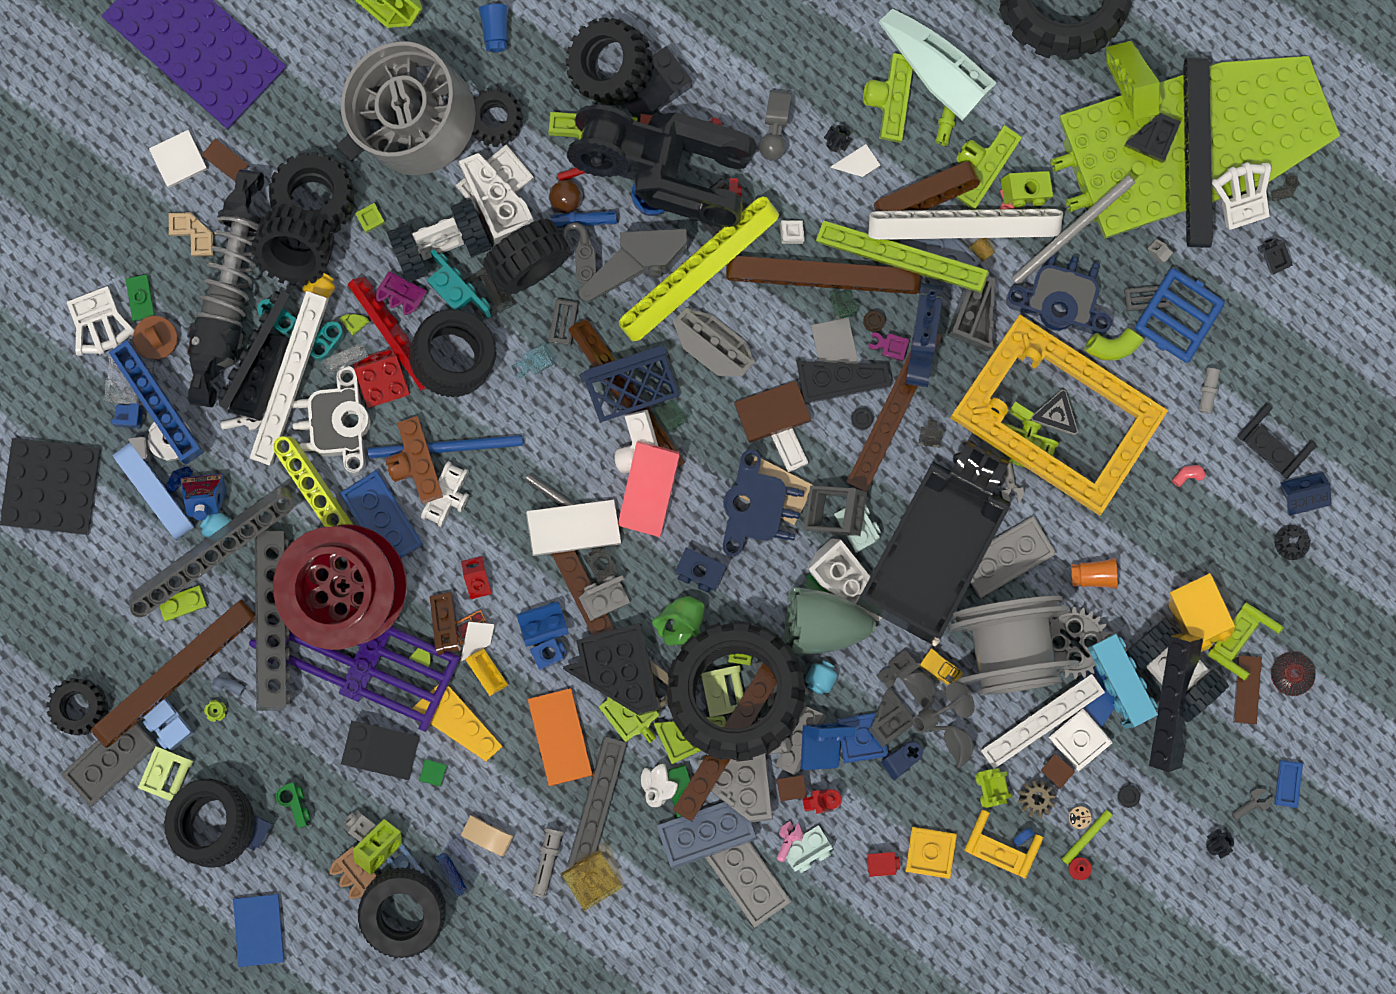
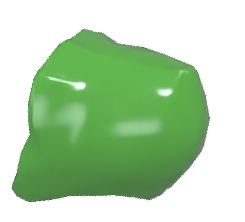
M691 596L680 597L674 602L667 604L663 612L652 620L653 626L657 629L659 637H664L666 645H682L691 636L696 637L700 634L705 606L701 601ZM668 619H674L671 631L665 628Z

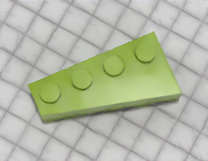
M1131 41L1106 47V64L1133 120L1158 115L1159 105L1162 104L1159 92L1160 82L1141 56L1138 48L1136 49Z

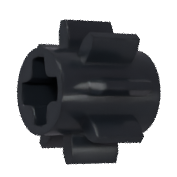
M837 125L836 128L831 126L824 136V139L827 140L826 146L833 152H840L841 149L845 152L853 140L849 137L850 131L842 125Z
M1217 829L1207 836L1209 840L1206 841V848L1211 855H1219V858L1222 859L1233 852L1231 847L1234 846V839L1229 832L1225 831L1222 833L1221 829Z

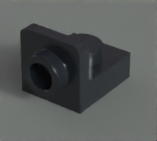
M1269 238L1257 247L1258 251L1263 253L1271 274L1274 275L1293 266L1285 242L1277 238Z

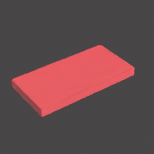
M641 441L636 442L618 526L657 537L662 535L681 452Z

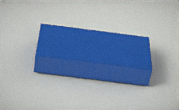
M1279 760L1274 805L1298 808L1303 763Z

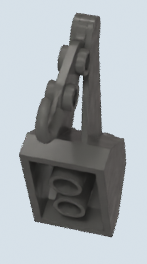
M571 223L564 228L562 233L564 238L567 237V233L572 229H576L580 233V240L575 250L576 277L582 284L579 291L580 299L585 303L592 302L641 274L649 275L650 278H660L662 274H667L687 252L686 229L620 232L621 248L596 273L595 250L589 240L587 229L580 223Z

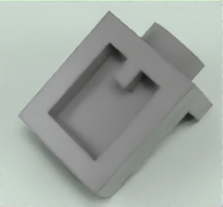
M356 810L347 816L343 828L361 842L377 825Z

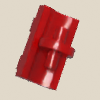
M837 790L812 791L813 796L802 798L805 812L816 810V814L832 812L833 809L838 808L842 804V795Z

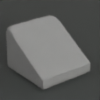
M145 437L129 438V442L141 458L146 462H150V449L147 439Z

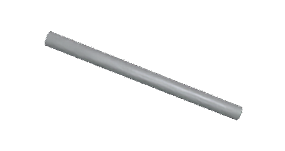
M1127 175L1011 277L1017 285L1021 284L1136 183L1132 177Z

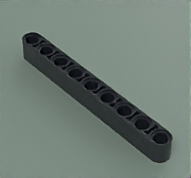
M1185 57L1183 64L1186 244L1187 247L1211 248L1213 222L1209 59Z

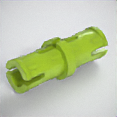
M944 106L942 118L938 121L939 129L935 140L936 144L941 142L943 146H948L951 130L955 127V114L946 106Z

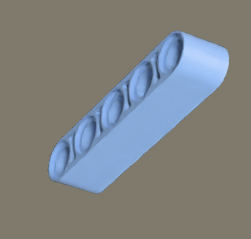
M130 442L112 455L175 540L194 527L147 462L141 458Z

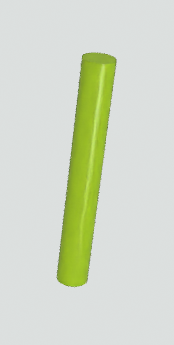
M1105 810L1061 860L1066 865H1069L1113 815L1108 810Z

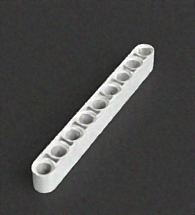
M1058 209L875 211L869 214L868 236L873 239L1055 237L1061 234L1063 212Z

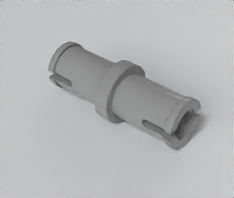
M1207 368L1204 386L1200 390L1202 396L1198 411L1212 414L1215 395H1218L1217 384L1221 370Z

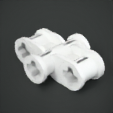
M450 461L446 463L438 480L443 498L428 502L422 512L421 519L425 520L427 518L442 528L452 506L457 508L458 512L463 511L469 494H462L459 491L468 476V469L462 470L452 465Z

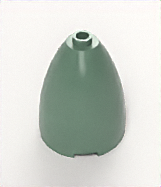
M792 587L789 591L787 599L788 602H791V605H788L787 615H785L784 638L785 644L789 645L795 654L809 655L837 651L857 644L870 637L871 632H875L876 621L872 619L871 614L847 599L809 588Z

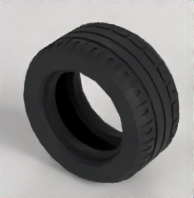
M459 309L437 311L424 319L412 339L409 348V363L413 370L412 372L419 383H422L426 389L431 390L433 393L435 392L437 395H445L446 397L468 395L485 382L493 368L497 354L493 334L489 327L482 320H479V317L470 314L468 311H460ZM441 335L461 337L471 346L474 352L475 363L470 369L463 372L446 370L435 362L431 354L430 342Z
M211 778L194 780L182 787L170 801L164 818V833L168 845L181 859L208 868L225 866L239 858L252 839L255 825L253 807L248 797L241 790L230 784ZM219 800L226 811L224 831L218 840L210 845L201 847L193 835L195 815L208 802Z

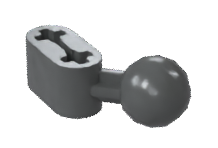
M770 90L765 124L769 125L768 134L764 135L759 143V151L767 160L776 161L785 154L786 142L781 136L782 127H787L792 93Z

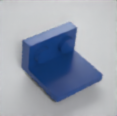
M841 723L803 725L800 768L802 770L838 768L840 740H845V736H855V727Z

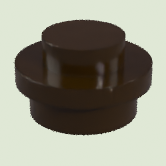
M872 310L865 314L863 325L869 332H879L885 325V318L881 312Z

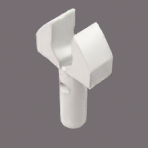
M239 417L222 421L220 425L223 430L245 425L249 427L250 431H254L260 427L262 420L251 422L248 418Z

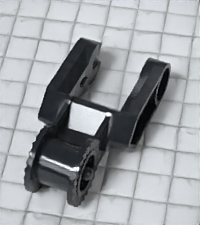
M602 104L586 105L577 111L575 124L582 132L581 139L572 142L567 150V158L574 167L593 176H621L634 180L635 193L650 207L719 227H732L740 223L743 199L738 194L725 189L702 187L676 179L682 150L714 159L720 165L727 168H746L756 149V142L751 136L677 112L654 115L647 125L634 121L630 115L620 111L618 108Z

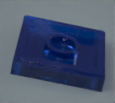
M441 853L436 856L457 897L467 894L468 889L449 854Z

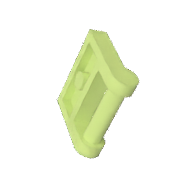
M740 665L701 674L710 717L733 713L744 695L740 678ZM726 675H731L737 705H730L724 677Z
M155 746L138 788L171 801L173 796L180 790L189 767H192L194 761ZM174 762H178L180 767L169 793L163 791Z

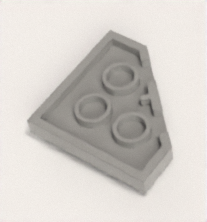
M766 754L753 757V760L736 762V760L731 759L711 792L750 823L773 820ZM698 760L699 766L703 760Z

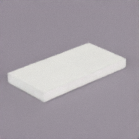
M614 500L526 512L533 556L621 544Z

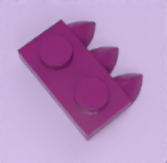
M389 271L376 292L378 302L390 298L391 309L402 304L404 316L414 311L416 312L427 295L426 290L411 282L407 283L405 279Z

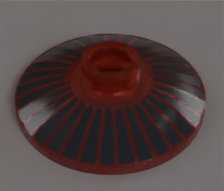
M1286 652L1280 655L1271 667L1272 682L1276 689L1285 695H1302L1309 691L1315 682V667L1312 661L1302 653ZM1293 669L1298 671L1296 678L1291 675Z

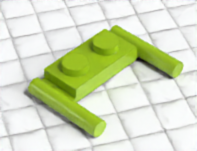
M1246 602L1233 620L1235 629L1232 637L1224 642L1219 640L1213 649L1210 650L1208 656L1246 681L1250 673L1232 662V660L1242 650L1258 628L1260 622L1278 634L1283 631L1284 627Z

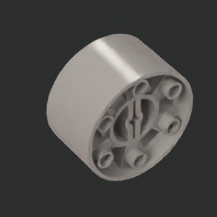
M392 42L370 51L351 70L344 84L341 96L342 119L351 138L386 167L406 175L429 174L447 166L463 151L474 129L476 115L474 98L465 80L432 50L413 42ZM417 67H432L425 81H418ZM418 93H422V107L420 104ZM449 94L448 105L445 106L442 97ZM395 112L397 114L399 125L395 124ZM379 119L384 124V127L371 135L370 120ZM400 144L408 145V150L398 152V147Z

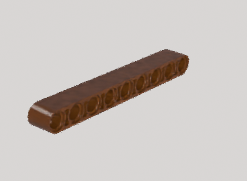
M736 256L726 267V280L903 294H920L922 277L920 274L897 267Z
M243 600L238 601L100 720L90 732L105 748L110 747L255 620V612Z

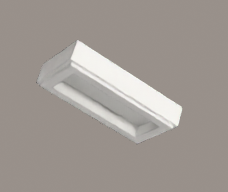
M793 429L771 436L787 472L790 473L808 464Z

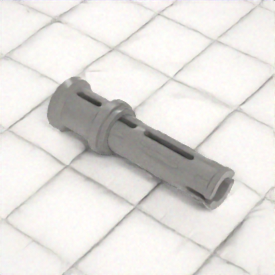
M550 828L544 829L546 835L543 846H540L542 855L532 895L546 898L555 856H558L560 853L558 848L561 836H564L565 833Z

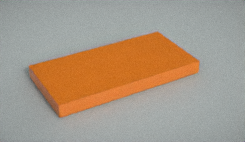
M572 689L528 699L548 785L553 786L592 776Z

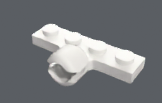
M648 410L625 416L632 445L617 449L614 455L616 467L622 474L630 473L637 441L658 446Z

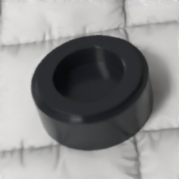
M866 408L856 409L851 416L853 427L861 431L870 428L873 422L871 411Z
M1132 785L1123 786L1117 793V800L1125 808L1134 807L1140 801V792Z

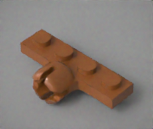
M418 416L398 422L397 426L404 450L386 458V466H388L391 479L397 482L409 477L414 478L422 504L443 498Z

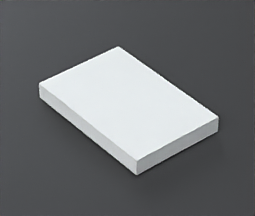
M507 145L486 160L515 194L534 179L532 174ZM464 178L456 187L466 199L471 198L475 210L478 212Z

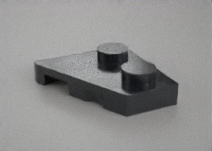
M1160 113L1131 139L1127 140L1124 146L1163 163L1181 122Z

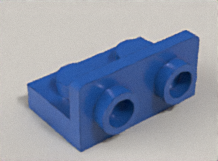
M558 601L516 615L526 647L569 634Z

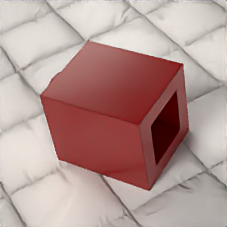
M895 852L866 854L868 877L897 875L896 870H900L899 856L895 857Z

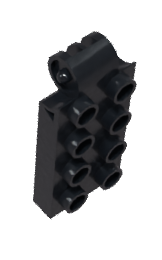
M970 440L967 441L962 452L954 454L953 462L955 465L952 471L932 462L856 603L935 647L943 636L953 617V613H955L1011 505V502L994 494L997 486L1004 485L1005 477L1003 474L1010 462L991 454L989 450L986 451L976 446V443Z

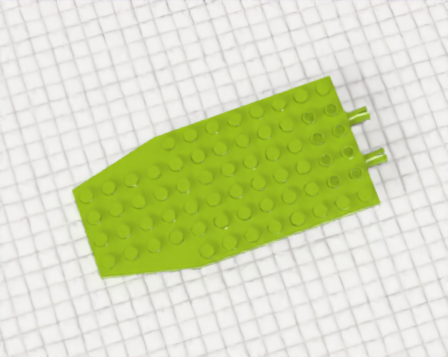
M1309 56L1221 62L1209 66L1212 180H1217L1227 172L1228 168H1238L1246 162L1257 165L1269 163L1271 172L1268 183H1270L1340 136ZM1183 75L1160 82L1159 92L1162 98V104L1159 105V114L1162 113L1181 122L1163 163L1124 146L1127 140L1131 139L1158 115L1133 120L1122 95L1060 115L1058 118L1066 137L1063 146L1067 154L1050 159V164L1054 166L1052 168L1054 172L1072 166L1082 195L1065 200L1066 206H1070L1067 208L1070 213L1087 207L1089 210L1127 175H1130L1136 182L1093 220V223H1099L1104 239L1186 212ZM1253 173L1255 188H1258L1260 173ZM1242 175L1238 177L1240 193L1246 192L1245 177ZM1228 181L1222 186V189L1227 197H1231V183ZM1212 187L1213 203L1221 199Z

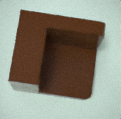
M1053 754L1041 769V772L1052 781V784L1057 789H1061L1075 773L1056 754Z
M803 775L776 780L780 801L807 797Z

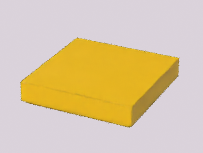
M912 827L905 872L950 879L957 834Z

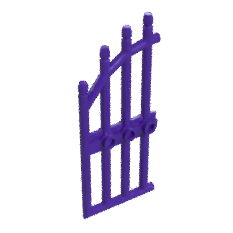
M322 598L321 600L326 603L328 598ZM340 604V612L346 614L347 607ZM392 626L379 637L369 642L358 644L357 646H360L355 658H351L336 650L312 646L299 639L290 630L289 638H285V646L291 640L350 666V669L344 679L292 655H289V660H286V663L341 687L339 694L359 702L361 697H364L421 722L418 729L427 732L461 658L449 651H446L443 655H437L435 645ZM389 637H395L449 661L444 674L384 648ZM251 639L249 646L256 649V640ZM380 656L439 681L435 693L428 692L376 669L375 667ZM268 660L267 662L273 664L275 660ZM370 677L377 678L429 701L430 704L426 713L422 714L366 689Z

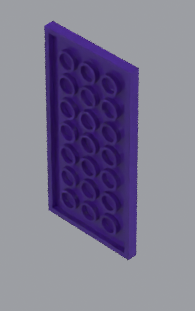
M116 0L101 15L107 23L227 130L238 121L287 69L284 63L213 0Z

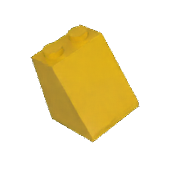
M1210 573L1170 592L1168 607L1183 633L1203 638L1201 652L1209 649L1212 643L1219 640L1224 642L1232 637L1235 625Z

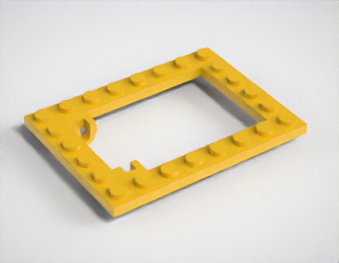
M1019 315L950 418L1101 516L1168 410L1030 320ZM1025 357L1031 358L1033 361L1031 367L1034 369L1039 366L1043 358L1136 418L1095 483L1001 423L1009 411L1008 407L1002 400L990 398L1017 358L1022 361ZM991 408L997 409L999 411V414Z

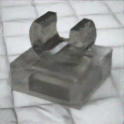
M928 420L927 427L921 426L918 445L940 448L943 429H936L937 421Z

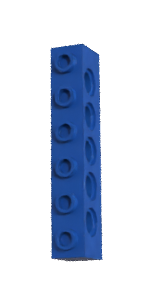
M126 340L108 353L180 461L187 465L202 455L204 451L134 346Z

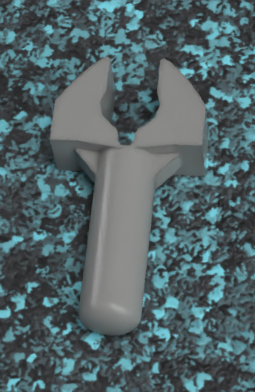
M1009 463L1004 472L1007 487L1001 491V498L1010 502L1009 493L1013 490L1017 495L1018 504L1023 498L1024 490L1023 487L1019 488L1015 485L1012 463Z

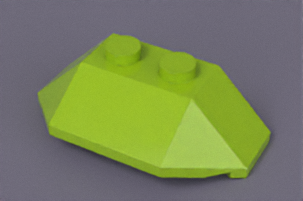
M355 0L387 28L412 26L423 9L420 0Z

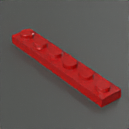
M365 277L352 279L347 285L394 353H396L398 359L421 391L426 390V387L416 379L410 367L409 348L411 343L409 342V337L400 329L395 317L385 307L384 301H377L376 292L373 290L371 282Z

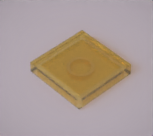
M600 850L561 873L584 911L623 888Z

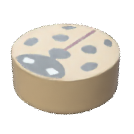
M1079 806L1069 812L1068 821L1072 827L1084 829L1091 823V813L1087 808Z

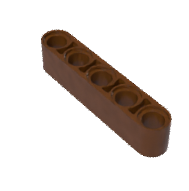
M963 162L880 198L874 203L875 211H925L977 188L980 180L971 162Z

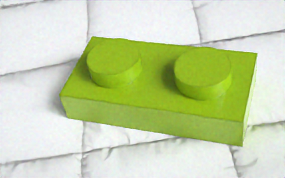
M196 586L177 593L159 607L164 622H168L208 606L201 586Z

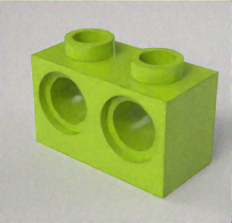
M383 819L353 848L354 862L372 875L402 845L401 832Z

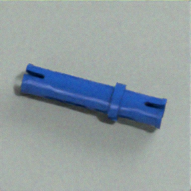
M616 210L586 213L570 211L569 214H550L551 221L556 224L557 228L566 227L571 223H580L583 226L617 224Z

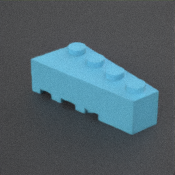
M1114 634L1088 647V650L1099 674L1106 677L1104 686L1107 692L1115 697L1113 706L1116 712L1124 717V720L1121 722L1123 728H1133L1157 716L1156 710L1158 708L1152 697L1149 698L1146 692L1147 686L1142 677H1138L1135 671L1137 667L1131 657L1128 658L1124 650L1126 645L1123 639Z

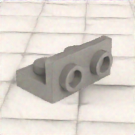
M612 575L602 581L603 584L599 586L594 583L584 588L585 593L579 599L590 621L630 603L621 585V582L624 580L623 575L617 578Z

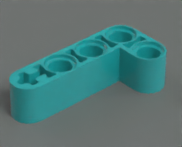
M264 299L259 302L257 311L260 316L266 308H270L272 304L269 302L270 299ZM282 308L273 328L282 335L291 338L297 319ZM283 320H291V325L288 328H281ZM328 322L317 334L310 356L316 361L324 362L329 359L344 340L345 333L339 323ZM332 329L339 330V334L335 338L328 336ZM318 346H325V352L322 355L315 354V349Z

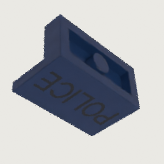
M1323 472L1280 482L1281 491L1287 500V513L1289 516L1332 505L1331 485Z

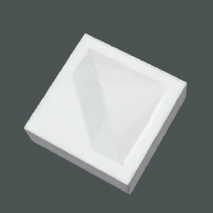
M781 220L780 233L782 244H803V221Z

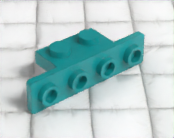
M432 249L430 251L431 256L440 266V269L427 279L428 284L451 309L460 310L472 301L487 319L490 318L489 308L491 307L483 297L479 299L475 295L477 291L469 282L467 284L461 279L463 276L457 268L451 269L448 265V259L442 252L438 254Z

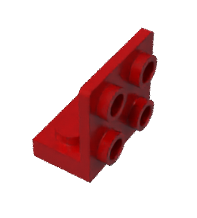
M392 348L353 360L354 370L368 408L409 395L398 357Z

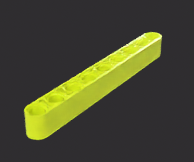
M767 197L756 199L742 211L740 223L736 226L724 227L620 318L619 326L631 341L642 339L776 222L779 213Z
M290 436L278 437L273 443L275 454L325 527L335 526L331 522L333 514L339 517L337 525L352 524L298 442ZM285 440L289 443V450L287 452H284L281 446ZM296 459H299L302 463L299 471L294 467ZM309 477L314 480L312 489H309L306 485V480ZM321 495L327 500L324 507H321L318 502ZM359 571L358 576L360 580L363 581L362 575Z

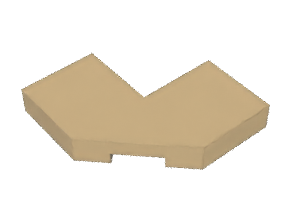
M169 213L170 236L191 235L192 257L214 256V252L210 249L214 246V234L191 213Z

